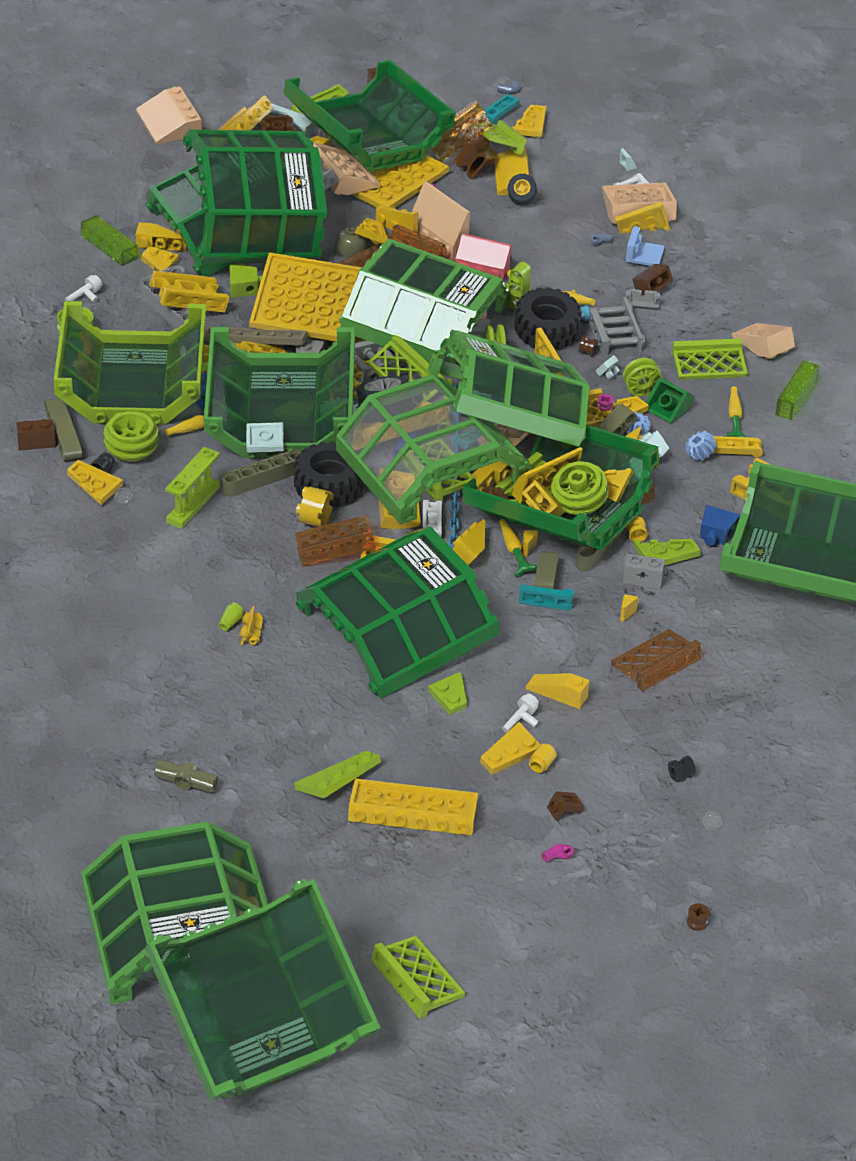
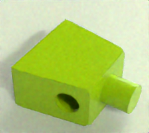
M230 265L231 298L257 295L262 276L257 275L256 267Z

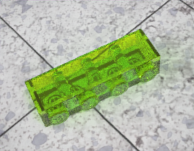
M98 215L81 222L80 232L82 237L121 266L138 259V245Z
M805 360L801 362L778 397L775 415L789 420L794 418L817 382L819 365Z

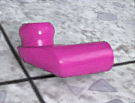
M556 844L543 852L541 856L545 862H549L554 858L568 859L573 855L574 849L570 845Z

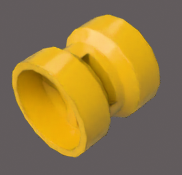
M637 516L627 525L629 538L632 542L633 540H640L641 542L646 540L648 533L645 520L642 517Z

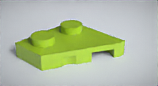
M460 672L428 686V692L449 715L467 708L464 684Z

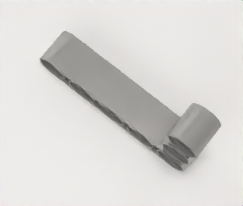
M172 266L162 270L163 272L184 274L182 266ZM152 275L141 280V297L178 329L188 319V308L162 306L160 303L161 298L159 297L161 288L150 287Z

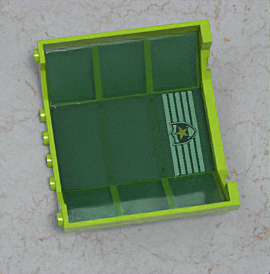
M64 301L54 373V394L91 423L107 424L113 416L119 413L134 411L146 414L156 425L167 424L201 396L206 304H188V319L184 321L183 325L178 329L175 328L173 331L101 330L97 326L94 327L83 316L82 301Z

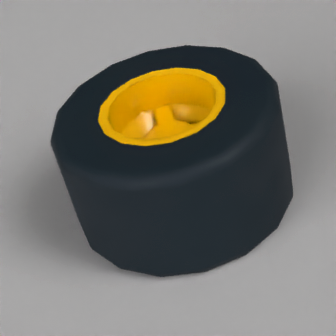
M522 173L510 179L508 195L515 204L527 205L535 199L537 184L530 175Z

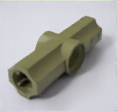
M158 760L154 771L155 777L172 781L182 790H188L193 787L214 793L219 781V776L199 771L197 766L189 762L178 765Z

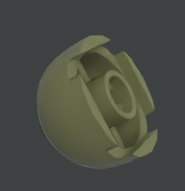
M346 228L336 236L334 250L337 255L340 253L342 258L345 259L361 258V254H366L368 250L367 238L356 234V228Z

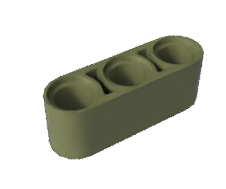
M619 404L596 428L623 435L635 422L637 415L624 404ZM592 445L601 453H604L608 450L605 448Z
M540 551L534 586L554 589L559 553Z

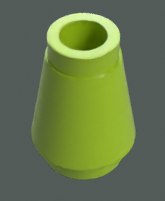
M237 603L227 605L218 623V627L223 631H228L243 617V608Z

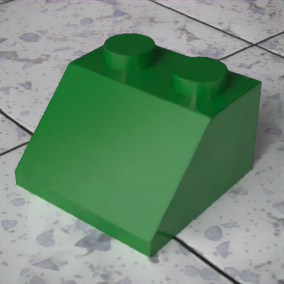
M659 377L645 403L649 405L648 411L673 424L687 413L695 396Z

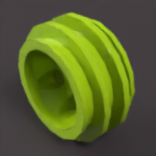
M134 411L122 412L113 416L105 425L103 432L104 445L107 451L117 459L123 461L142 460L150 456L158 447L159 430L156 423L146 414Z
M581 461L569 463L561 468L553 477L551 484L555 500L566 513L578 515L580 512L584 514L594 512L605 502L609 491L605 473L598 466Z

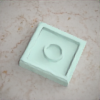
M283 423L246 424L247 452L284 451Z

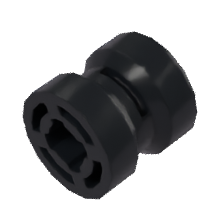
M103 452L90 465L108 473V470L115 467L116 461L110 453Z
M690 756L682 757L680 761L673 760L668 762V771L674 781L681 780L683 776L690 777L695 775V764Z

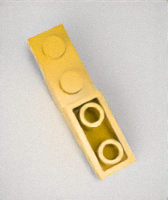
M501 461L478 468L472 474L477 482V490L484 491L486 488L493 486V484H499L512 473V468Z

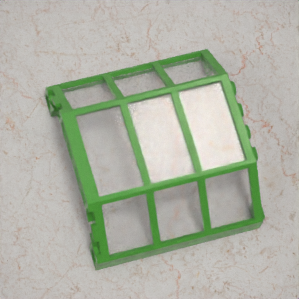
M434 374L368 395L336 435L337 452L400 525L417 519V504L422 499L420 496L435 483L499 461L508 464L512 468L511 481L514 484L522 474L532 470V464L493 422L456 412L452 405L458 389Z

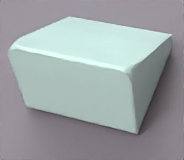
M621 149V165L627 171L636 169L637 166L631 156L624 149Z

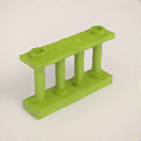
M203 447L165 488V492L175 495V508L166 516V523L183 529L221 487L219 480L211 478V465L220 456V452Z

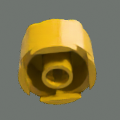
M304 487L302 502L297 505L296 509L299 521L304 524L324 528L323 525L328 523L331 515L332 506H330L329 502L333 500V493L314 487Z

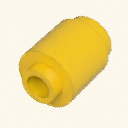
M540 744L529 759L530 769L536 773L546 771L557 756L554 747L549 744Z

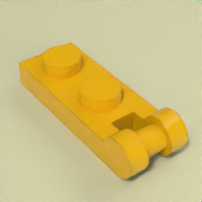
M713 436L717 446L714 453L753 455L756 458L761 457L763 454L762 442L759 438Z

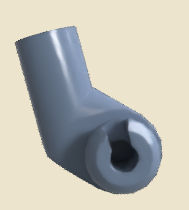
M513 81L512 86L498 84L497 91L507 94L517 92L520 89V82Z
M595 233L589 238V242L593 246H597L602 242H611L612 234Z

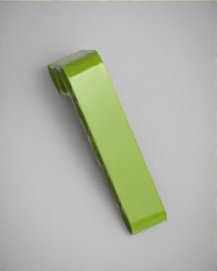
M522 261L515 266L509 274V284H506L510 293L505 308L516 311L517 302L521 296L530 291L531 267L526 262Z

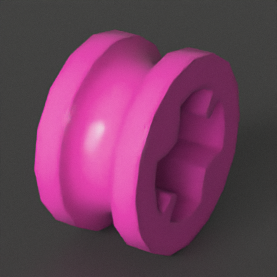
M608 394L600 395L597 403L598 409L610 411L613 408L614 398Z

